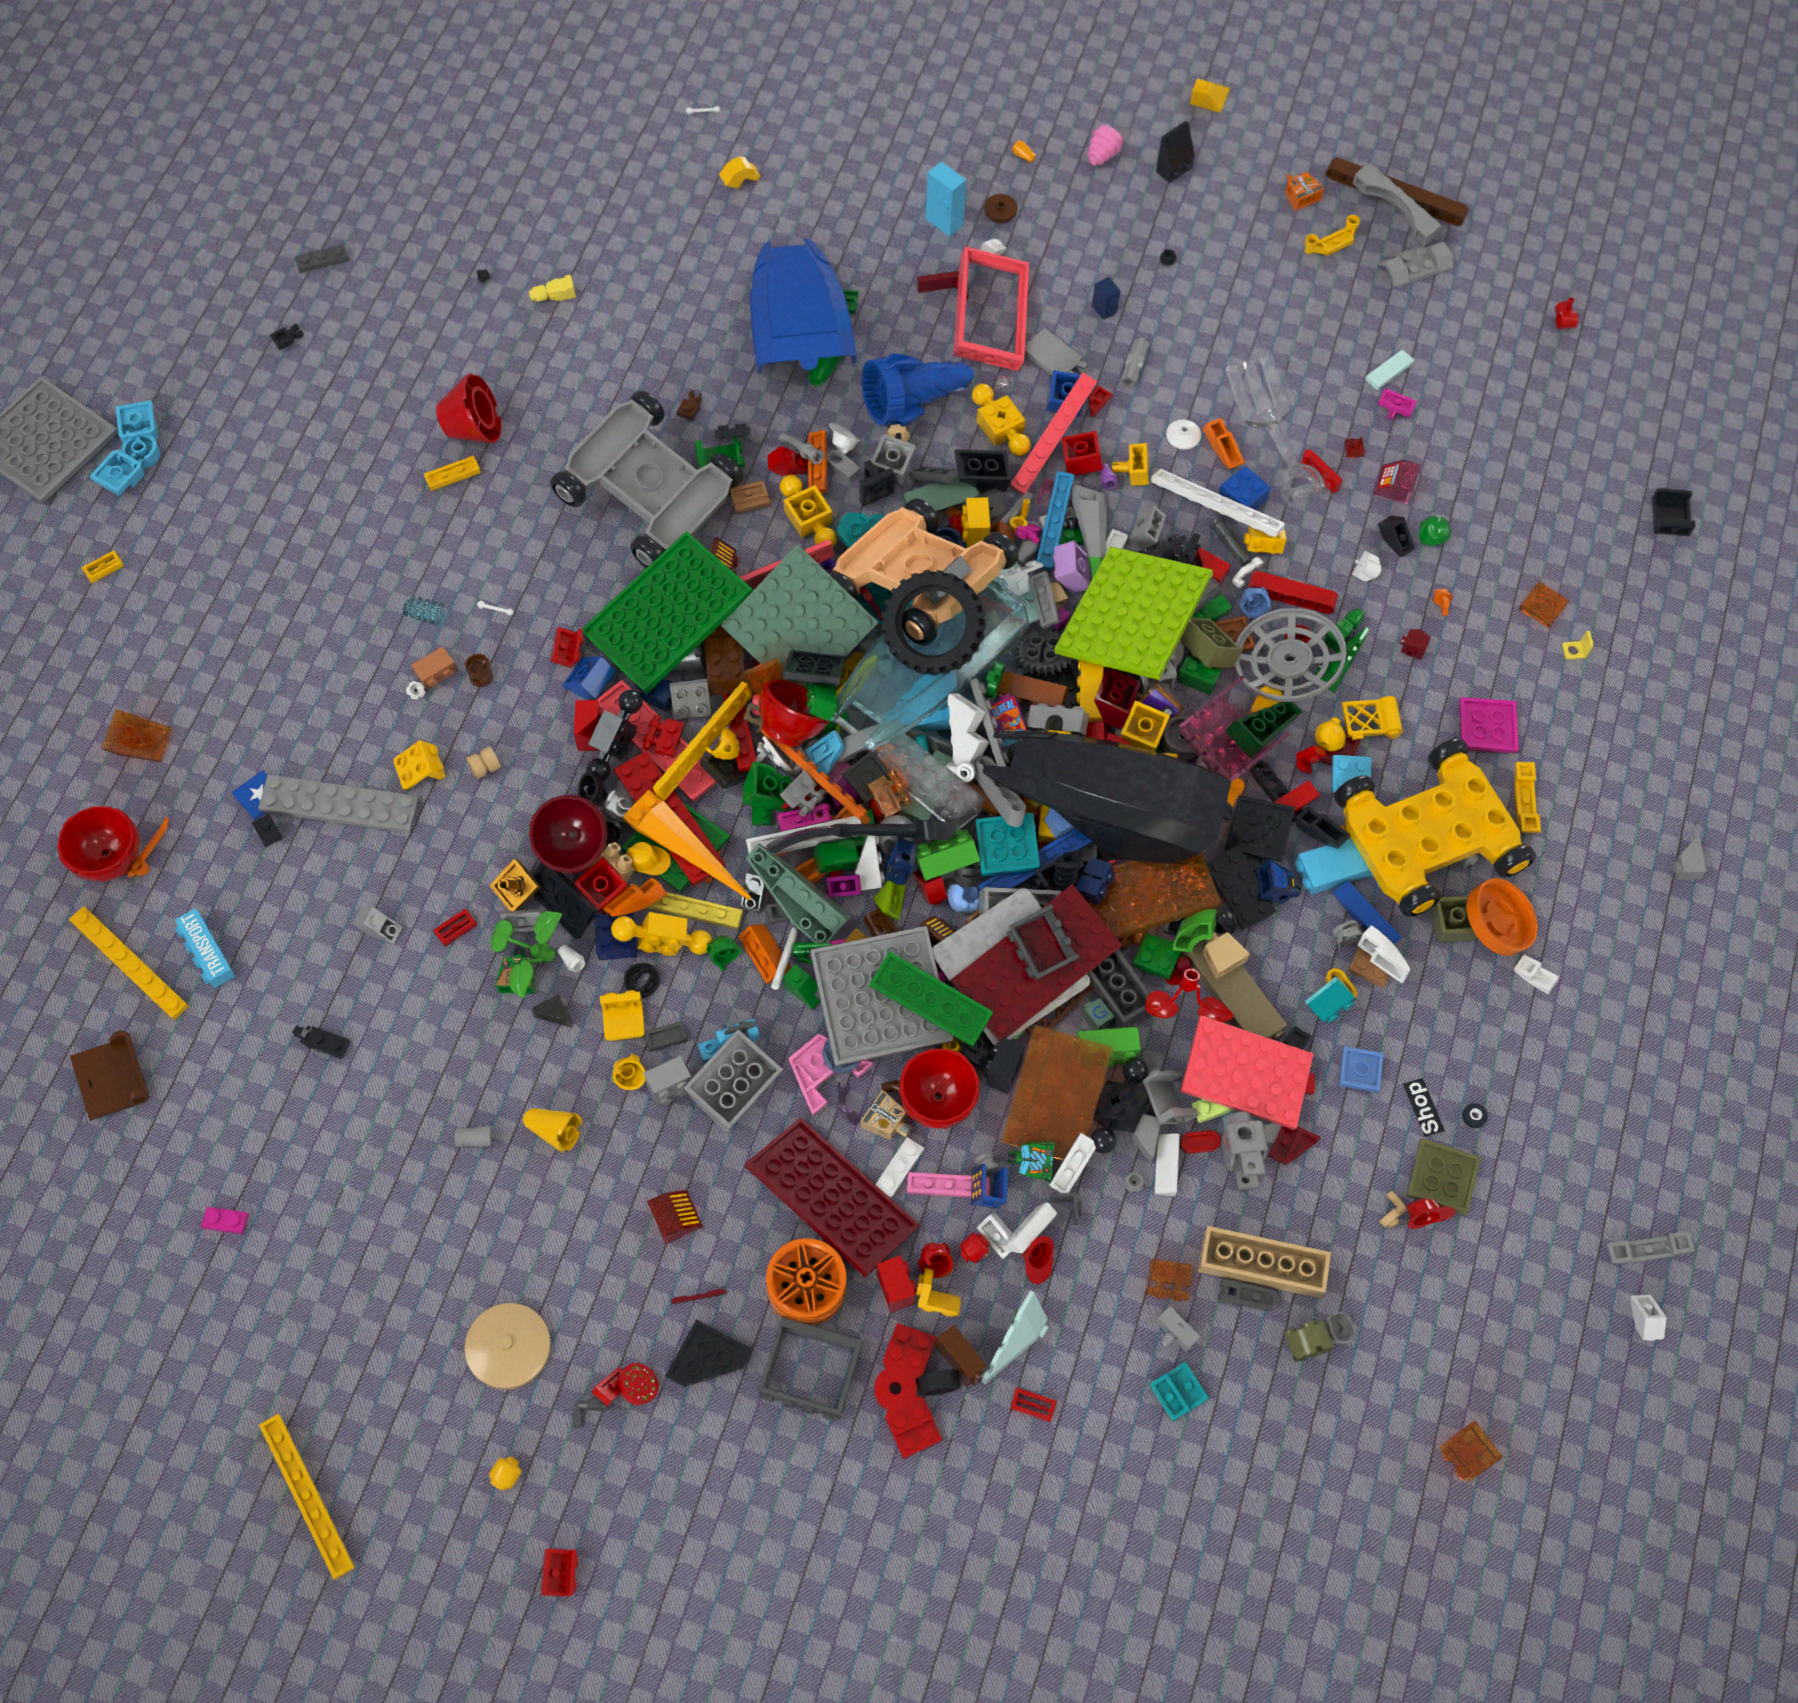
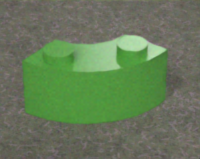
M1204 909L1187 916L1178 928L1173 950L1192 953L1194 946L1199 941L1212 939L1216 927V909Z

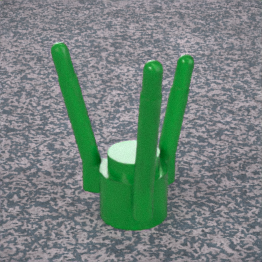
M794 942L793 957H798V962L813 965L812 960L806 958V956H810V948H822L832 946V944Z

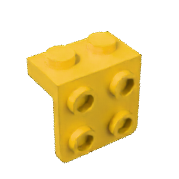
M422 740L410 746L393 760L404 790H409L427 776L438 780L445 777L444 766L440 761L437 747Z
M629 990L622 994L611 992L600 996L606 1041L642 1038L644 1036L643 1007L640 992Z
M925 1268L924 1274L919 1275L916 1295H919L918 1307L927 1312H941L947 1317L959 1316L961 1298L931 1290L933 1270Z

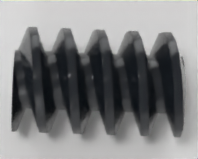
M1066 852L1055 859L1056 864L1054 866L1052 888L1055 891H1061V893L1072 884L1076 887L1080 867V857L1074 852Z

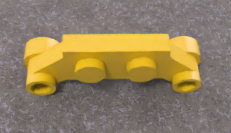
M1349 215L1345 228L1320 240L1315 234L1307 235L1304 242L1305 253H1320L1328 256L1353 244L1355 240L1353 236L1359 226L1360 218L1356 215Z

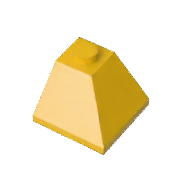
M1197 78L1192 90L1190 104L1221 113L1230 88Z

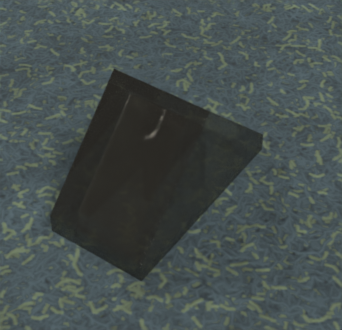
M559 994L532 1008L534 1018L571 1028L573 1026L572 1019Z

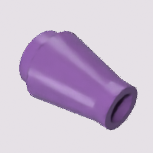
M1104 463L1103 470H1100L1101 486L1106 490H1111L1117 486L1118 478L1109 467V464Z

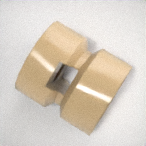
M490 746L481 750L479 755L473 754L466 758L477 780L486 776L487 771L492 773L501 768Z

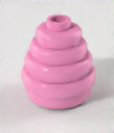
M1108 125L1099 126L1093 132L1087 153L1088 161L1094 166L1097 164L1103 165L1104 162L1118 154L1124 142L1121 134Z

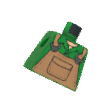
M514 948L513 957H503L495 983L498 993H514L509 985L510 972L514 965H521L522 960L531 959L530 957H525L524 948ZM534 972L526 994H536Z

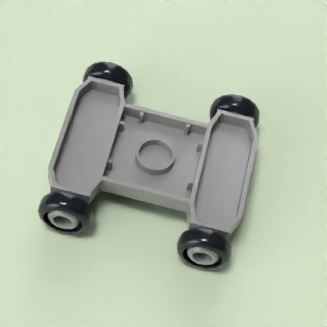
M636 391L628 402L616 405L570 452L564 472H557L550 480V484L557 497L571 507H580L586 500V492L600 484L648 522L649 525L644 532V536L636 537L630 545L633 556L641 565L647 568L683 533L687 531L694 536L726 501L729 488L738 487L742 483L743 472L732 458L722 453L713 455L708 465L696 470L648 431L650 426H657L665 418L664 409L653 395L645 391Z

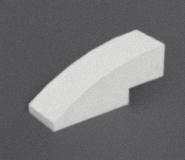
M1371 925L1363 933L1357 946L1372 955L1370 962L1400 983H1403L1410 972L1406 960L1393 943Z

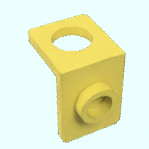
M1590 631L1585 632L1581 641L1564 642L1562 644L1565 659H1581L1588 656L1589 652L1593 649ZM1570 646L1576 647L1577 650H1578V653H1577V654H1571V653H1569L1568 647H1570Z

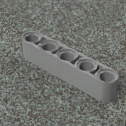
M988 756L977 757L975 779L1005 822L1013 827L1021 826L1026 810L1025 804L1016 792L1011 791L983 774L984 765L997 766L993 759Z

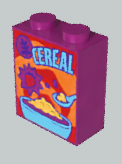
M1010 694L999 697V702L993 703V701H990L992 706L990 714L991 717H995L998 725L996 732L1029 731L1016 696L1011 697ZM1002 739L1004 745L1001 747L1004 749L1017 744L1018 740Z

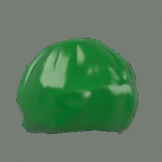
M1429 516L1420 523L1419 540L1422 545H1440L1450 539V525L1444 517Z

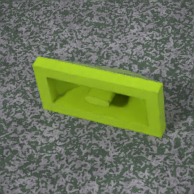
M887 881L873 899L884 914L897 921L900 918L906 885H898Z

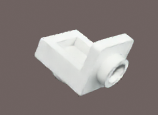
M992 239L983 242L980 250L1001 255L1004 254L1006 247L999 240Z

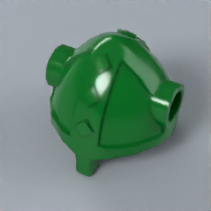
M725 935L716 937L712 943L707 944L706 948L707 953L710 954L711 961L721 971H725V966L742 953L741 947Z

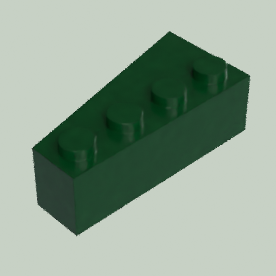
M1282 701L1270 708L1261 709L1254 714L1251 713L1242 719H1236L1225 732L1252 758L1291 725L1303 711L1293 701Z

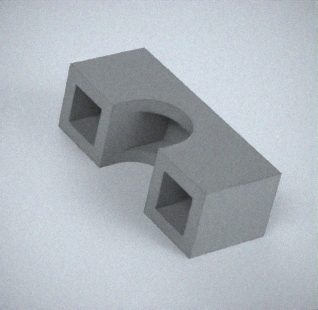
M1038 703L1037 706H1030L1027 727L1031 731L1048 732L1055 721L1063 720L1062 731L1071 732V735L1086 737L1089 714L1084 711V708L1074 706L1073 709H1068L1063 705L1048 707L1049 705Z

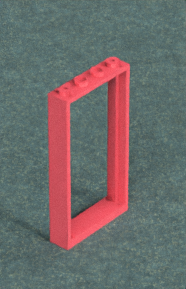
M965 246L959 262L953 356L1019 371L1024 363L1028 262ZM969 262L1019 275L1015 353L964 341Z

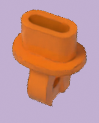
M1436 589L1433 601L1435 604L1440 605L1442 615L1448 616V608L1453 596L1449 593L1448 589Z

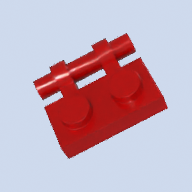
M655 714L649 722V730L643 738L644 744L642 748L649 750L651 745L656 746V754L673 758L685 724L684 722L666 718L665 723L661 724L659 723L661 716ZM656 731L661 732L659 739L654 737Z

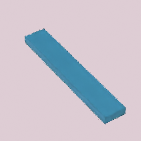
M1060 471L1056 473L1036 562L1043 564V567L1039 568L1040 570L1053 572L1055 564L1053 560V555H1055L1054 547L1059 546L1074 474Z

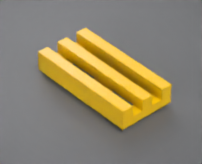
M113 550L81 568L92 584L124 567V565Z

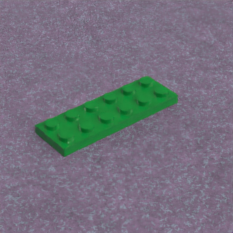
M890 951L869 983V987L972 1048L993 1014V1011Z

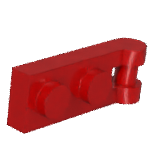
M1305 450L1301 466L1308 468L1334 494L1338 492L1343 480L1312 450Z

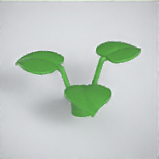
M546 911L538 916L534 925V933L537 934L535 939L539 944L533 946L510 938L514 930L511 922L501 920L494 926L490 939L492 950L501 952L507 947L508 941L531 949V955L535 958L522 960L521 965H514L510 972L509 985L518 996L526 998V991L534 972L531 963H542V961L549 963L553 960L555 950L549 947V944H546V942L554 933L563 915L562 913Z

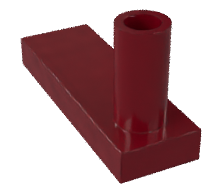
M959 271L917 277L918 293L956 288L958 292Z

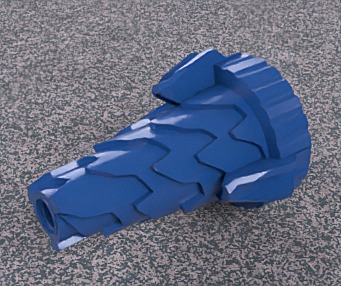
M892 353L888 357L868 360L865 362L861 374L865 406L876 424L886 426L900 424L901 427H904L925 414L921 404L931 403L936 398L949 396L948 393L969 388L968 383H971L974 378V370L965 361L951 363V361L924 363L923 361L919 362L918 358L898 353Z

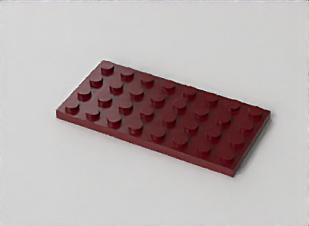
M1073 884L1043 908L1052 904L1054 916L1057 920H1060L1062 924L1061 929L1065 936L1069 937L1071 941L1070 946L1075 955H1079L1077 961L1035 981L1034 978L1028 976L1025 970L1027 967L1025 961L1019 959L1016 953L1018 948L1015 942L1011 943L1008 936H1006L950 980L958 992L993 1011L986 1027L999 1043L1003 1037L1008 1038L1122 946ZM1044 916L1017 929L1039 973L1067 959Z
M801 1117L745 1164L746 1169L865 1278L877 1268V1263L883 1262L920 1226Z

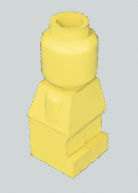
M566 275L565 278L554 279L546 283L547 287L539 285L529 290L531 301L535 300L536 302L545 301L548 297L550 300L556 301L576 298L571 275Z

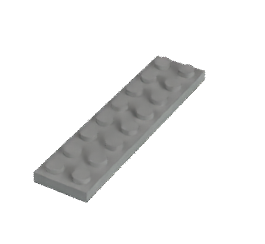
M268 775L258 809L266 813L411 833L419 797Z

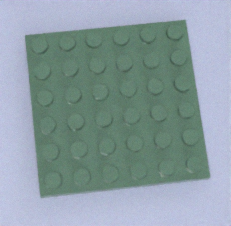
M797 544L721 626L777 680L788 681L783 679L782 676L790 650L847 656L879 622ZM798 680L796 682H793L800 686L806 687V682Z

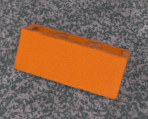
M765 924L749 925L738 938L766 984H772L783 953ZM787 963L784 974L791 969L789 963Z

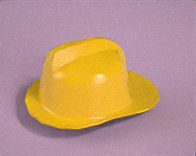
M646 842L634 844L625 854L633 860L631 867L634 871L657 876L663 874L668 870L671 862L666 850Z

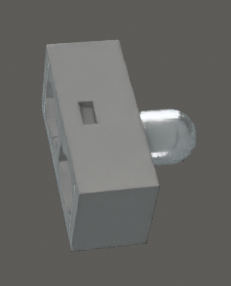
M1171 1306L1156 1321L1166 1332L1160 1338V1343L1163 1347H1170L1176 1342L1187 1352L1200 1338Z

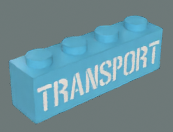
M196 908L175 919L178 925L175 930L180 938L184 937L187 941L183 944L189 953L193 952L195 957L192 960L198 969L202 968L204 973L201 976L206 984L210 983L213 988H216L236 977Z

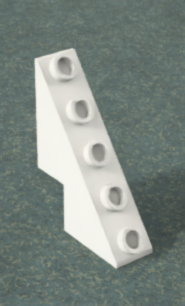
M949 694L947 703L950 710L949 724L951 726V744L953 746L952 761L955 767H958L963 762H970L975 767L977 757L983 755L989 744L988 740L976 733L986 712L960 694ZM962 770V774L967 776V771ZM954 774V781L957 785L959 779L956 777V774Z

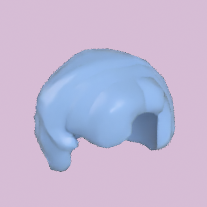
M951 884L947 891L951 908L965 914L976 912L979 909V891L974 886L961 887L958 884Z

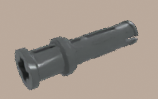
M1223 517L1215 519L1211 523L1210 528L1216 531L1220 541L1225 542L1240 563V566L1247 565L1251 559L1234 538L1233 530L1228 528Z

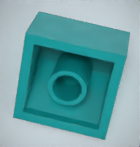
M1335 977L1305 1000V1002L1324 1023H1332L1339 1018L1338 1014L1341 1011L1351 1009L1355 1005L1354 1001L1357 998L1343 980Z

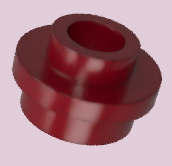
M1180 956V960H1177L1179 972L1183 971L1184 974L1187 969H1191L1188 956Z

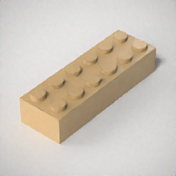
M1207 1226L1203 1234L1197 1272L1321 1299L1326 1293L1331 1252Z

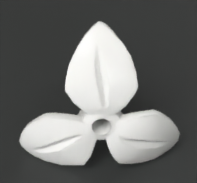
M758 742L755 747H757V751L760 753L756 756V762L760 763L765 758H770L774 767L777 768V764L773 760L774 755L764 748L762 742Z

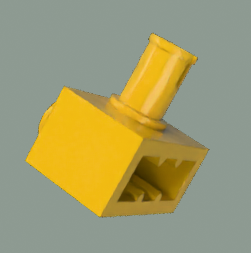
M1147 443L1130 444L1128 461L1112 462L1114 473L1129 472L1131 486L1149 485Z

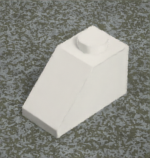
M1652 1295L1631 1296L1630 1301L1635 1328L1642 1339L1648 1341L1664 1339L1666 1316Z

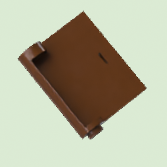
M123 1030L114 1032L109 1038L110 1043L70 1056L90 1121L142 1104L150 1098L130 1034Z

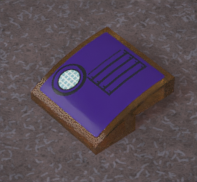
M1158 683L1147 690L1144 696L1138 700L1140 703L1169 714L1168 721L1177 717L1184 710V707Z

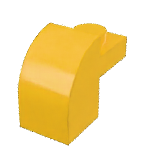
M745 157L732 159L719 174L725 185L733 188H739L744 179L758 181L760 178L756 166L748 163Z

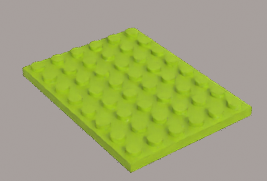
M1110 546L1054 648L1055 654L1160 680L1213 576V570Z

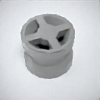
M992 1152L982 1154L974 1159L975 1164L978 1166L986 1164V1175L999 1169L998 1164L994 1162V1154Z

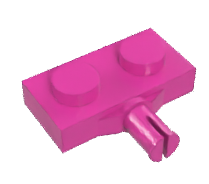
M1385 388L1377 405L1389 409L1390 411L1386 417L1393 420L1396 413L1410 418L1417 401Z

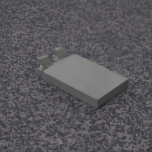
M1043 329L1025 344V355L1051 376L1054 370L1076 374L1071 371L1075 369L1080 375L1087 372L1085 368L1088 364L1082 361V357L1047 329Z

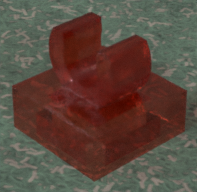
M1363 438L1345 439L1344 445L1347 458L1364 457Z

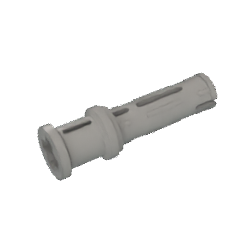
M786 431L780 434L779 441L798 451L804 459L808 458L814 465L821 463L823 460L824 452L822 450L815 449L812 444L804 443Z

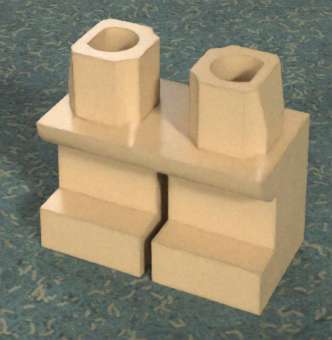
M616 842L608 844L599 859L590 867L603 857L623 880L628 883L634 871L631 867L633 860L628 855L621 856L619 854L620 846Z

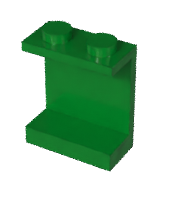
M733 436L734 444L703 448L702 440L695 441L698 468L700 469L708 465L713 455L722 453L732 458L742 470V467H745L744 456L740 457V453H743L742 444L738 442L737 436Z

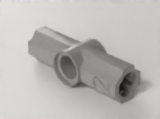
M1144 338L1135 339L1131 352L1128 353L1124 367L1125 370L1121 379V383L1126 387L1135 386L1139 373L1142 372L1149 342Z

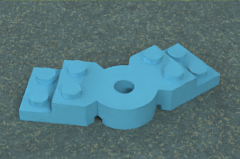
M151 400L116 407L118 433L123 443L121 450L112 451L90 475L92 481L118 496L129 485L134 487L145 475L144 469L153 466L160 457V448L156 442V439L159 437Z

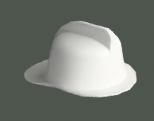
M829 423V427L834 431L832 443L836 446L837 450L844 454H847L849 450H853L857 442L861 441L848 429L835 423Z

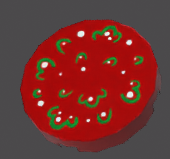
M631 1363L623 1368L618 1375V1388L620 1387L622 1390V1396L632 1404L637 1406L648 1404L658 1394L659 1384L657 1377L646 1365Z

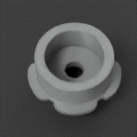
M1133 1172L1125 1177L1124 1184L1128 1191L1139 1192L1143 1188L1144 1179L1140 1174Z

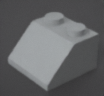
M883 434L871 461L874 466L878 467L880 472L892 468L895 473L894 482L903 485L909 473L916 446Z

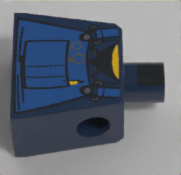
M902 838L898 839L885 863V876L888 881L898 885L905 884L915 864L916 843Z
M1268 859L1257 868L1260 898L1283 904L1292 897L1297 898L1300 895L1301 888L1295 885L1294 874L1285 867Z

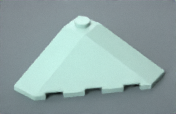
M1029 1292L1020 1307L1014 1323L1011 1324L1004 1337L1002 1346L998 1348L989 1366L990 1369L983 1376L982 1382L984 1384L989 1382L1036 1342L1039 1336L1043 1338L1046 1333L1048 1318L1034 1292Z

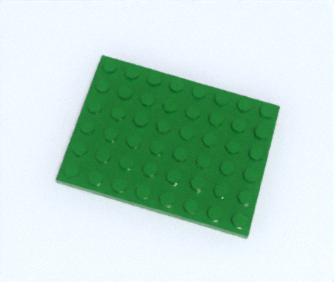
M686 531L582 628V633L647 694L723 623L753 592V589Z

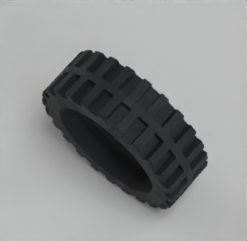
M923 570L924 573H913L911 578L901 580V584L896 589L893 588L891 590L892 595L889 600H885V611L881 613L883 618L881 631L884 632L885 637L883 639L888 645L889 651L900 663L921 674H930L932 676H937V674L946 675L950 674V671L961 669L962 665L966 662L969 663L972 660V656L979 652L981 641H984L985 638L984 629L987 622L984 615L986 614L980 598L963 579L958 578L952 573H944L942 570H937V572ZM928 591H941L953 596L961 604L966 617V627L962 639L952 650L941 655H926L916 651L906 641L902 630V617L907 605L916 596Z

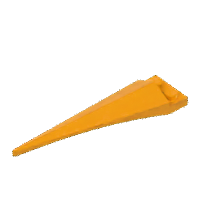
M650 790L623 815V820L637 832L664 846L746 899L751 900V896L667 804Z

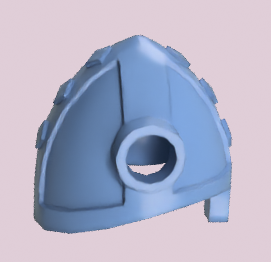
M1264 587L1247 588L1241 601L1238 602L1242 611L1251 618H1258L1268 613L1271 607L1269 594Z

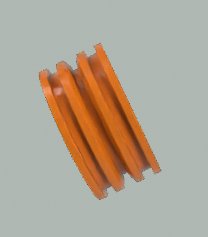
M802 1238L783 1245L773 1255L767 1267L766 1286L769 1301L780 1317L811 1326L829 1320L840 1309L846 1295V1270L840 1255L830 1245L817 1239ZM815 1258L818 1262L811 1266L810 1260ZM791 1262H795L797 1264V1268H791L789 1267V1264ZM829 1274L831 1276V1280L827 1281L823 1279L824 1275ZM809 1276L810 1281L808 1280L806 1283H803V1279ZM788 1282L790 1286L787 1289H783L782 1283ZM819 1294H822L824 1296V1299L822 1301L816 1300V1297ZM797 1298L803 1300L801 1305L795 1303Z

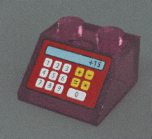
M1404 459L1383 464L1374 494L1408 504L1421 464Z

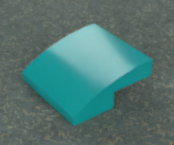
M1186 1362L1149 1384L1172 1421L1177 1420L1210 1399Z

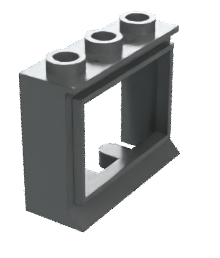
M1052 904L1008 927L1009 932H1007V936L1011 943L1015 942L1018 948L1016 953L1019 959L1025 961L1027 965L1025 970L1028 976L1034 978L1035 981L1079 959V955H1075L1070 946L1071 941L1069 937H1066L1061 929L1062 924L1060 920H1057L1052 912ZM1044 916L1067 959L1039 973L1017 929Z

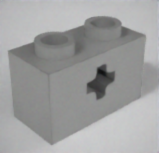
M1155 505L1139 511L1130 540L1141 549L1156 544L1166 515Z

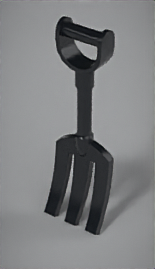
M913 820V824H834L798 830L768 843L766 846L769 851L776 854L798 842L828 835L843 838H852L853 836H897V838H913L916 840H948L953 837L955 829L950 822L940 820Z

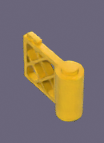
M1385 696L1379 700L1348 701L1341 704L1347 736L1352 737V740L1374 735H1385L1390 739H1395L1403 733L1397 700L1394 696ZM1366 706H1374L1375 713L1372 715L1365 710ZM1347 707H1354L1359 712L1353 716L1348 712ZM1360 713L1369 718L1366 724L1357 718ZM1373 721L1378 724L1379 729L1373 730L1367 725ZM1355 722L1362 728L1360 731H1352L1351 724Z

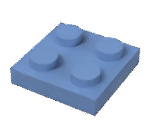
M1344 1046L1342 1049L1338 1086L1379 1093L1384 1053Z

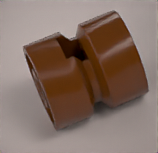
M477 653L467 658L465 667L470 682L476 687H484L490 684L493 680V673L488 658L483 654Z

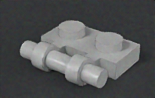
M804 770L784 789L780 796L792 809L798 805L801 808L799 811L800 816L805 817L814 810L816 804L822 802L826 791L824 789L815 791L813 788L817 783ZM806 795L810 798L809 801L804 799Z

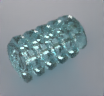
M412 595L410 599L406 600L403 607L404 616L441 626L444 619V606L442 603L438 607L436 601H433L430 605L429 599H426L423 603L422 597H419L416 601V595Z

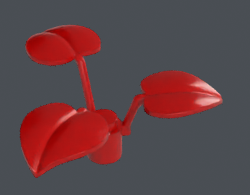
M1177 964L1170 980L1163 978L1169 985L1179 986L1175 995L1170 998L1166 992L1157 990L1151 992L1145 1001V1009L1151 1015L1163 1019L1171 1018L1179 1010V1006L1173 1001L1177 999L1181 991L1192 992L1196 990L1197 1002L1200 1005L1198 1008L1199 1017L1202 1015L1222 1023L1232 1020L1234 1017L1231 1010L1214 997H1205L1202 1002L1200 996L1201 986L1198 984L1200 979L1199 972L1194 969H1187L1183 974V971L1179 972Z

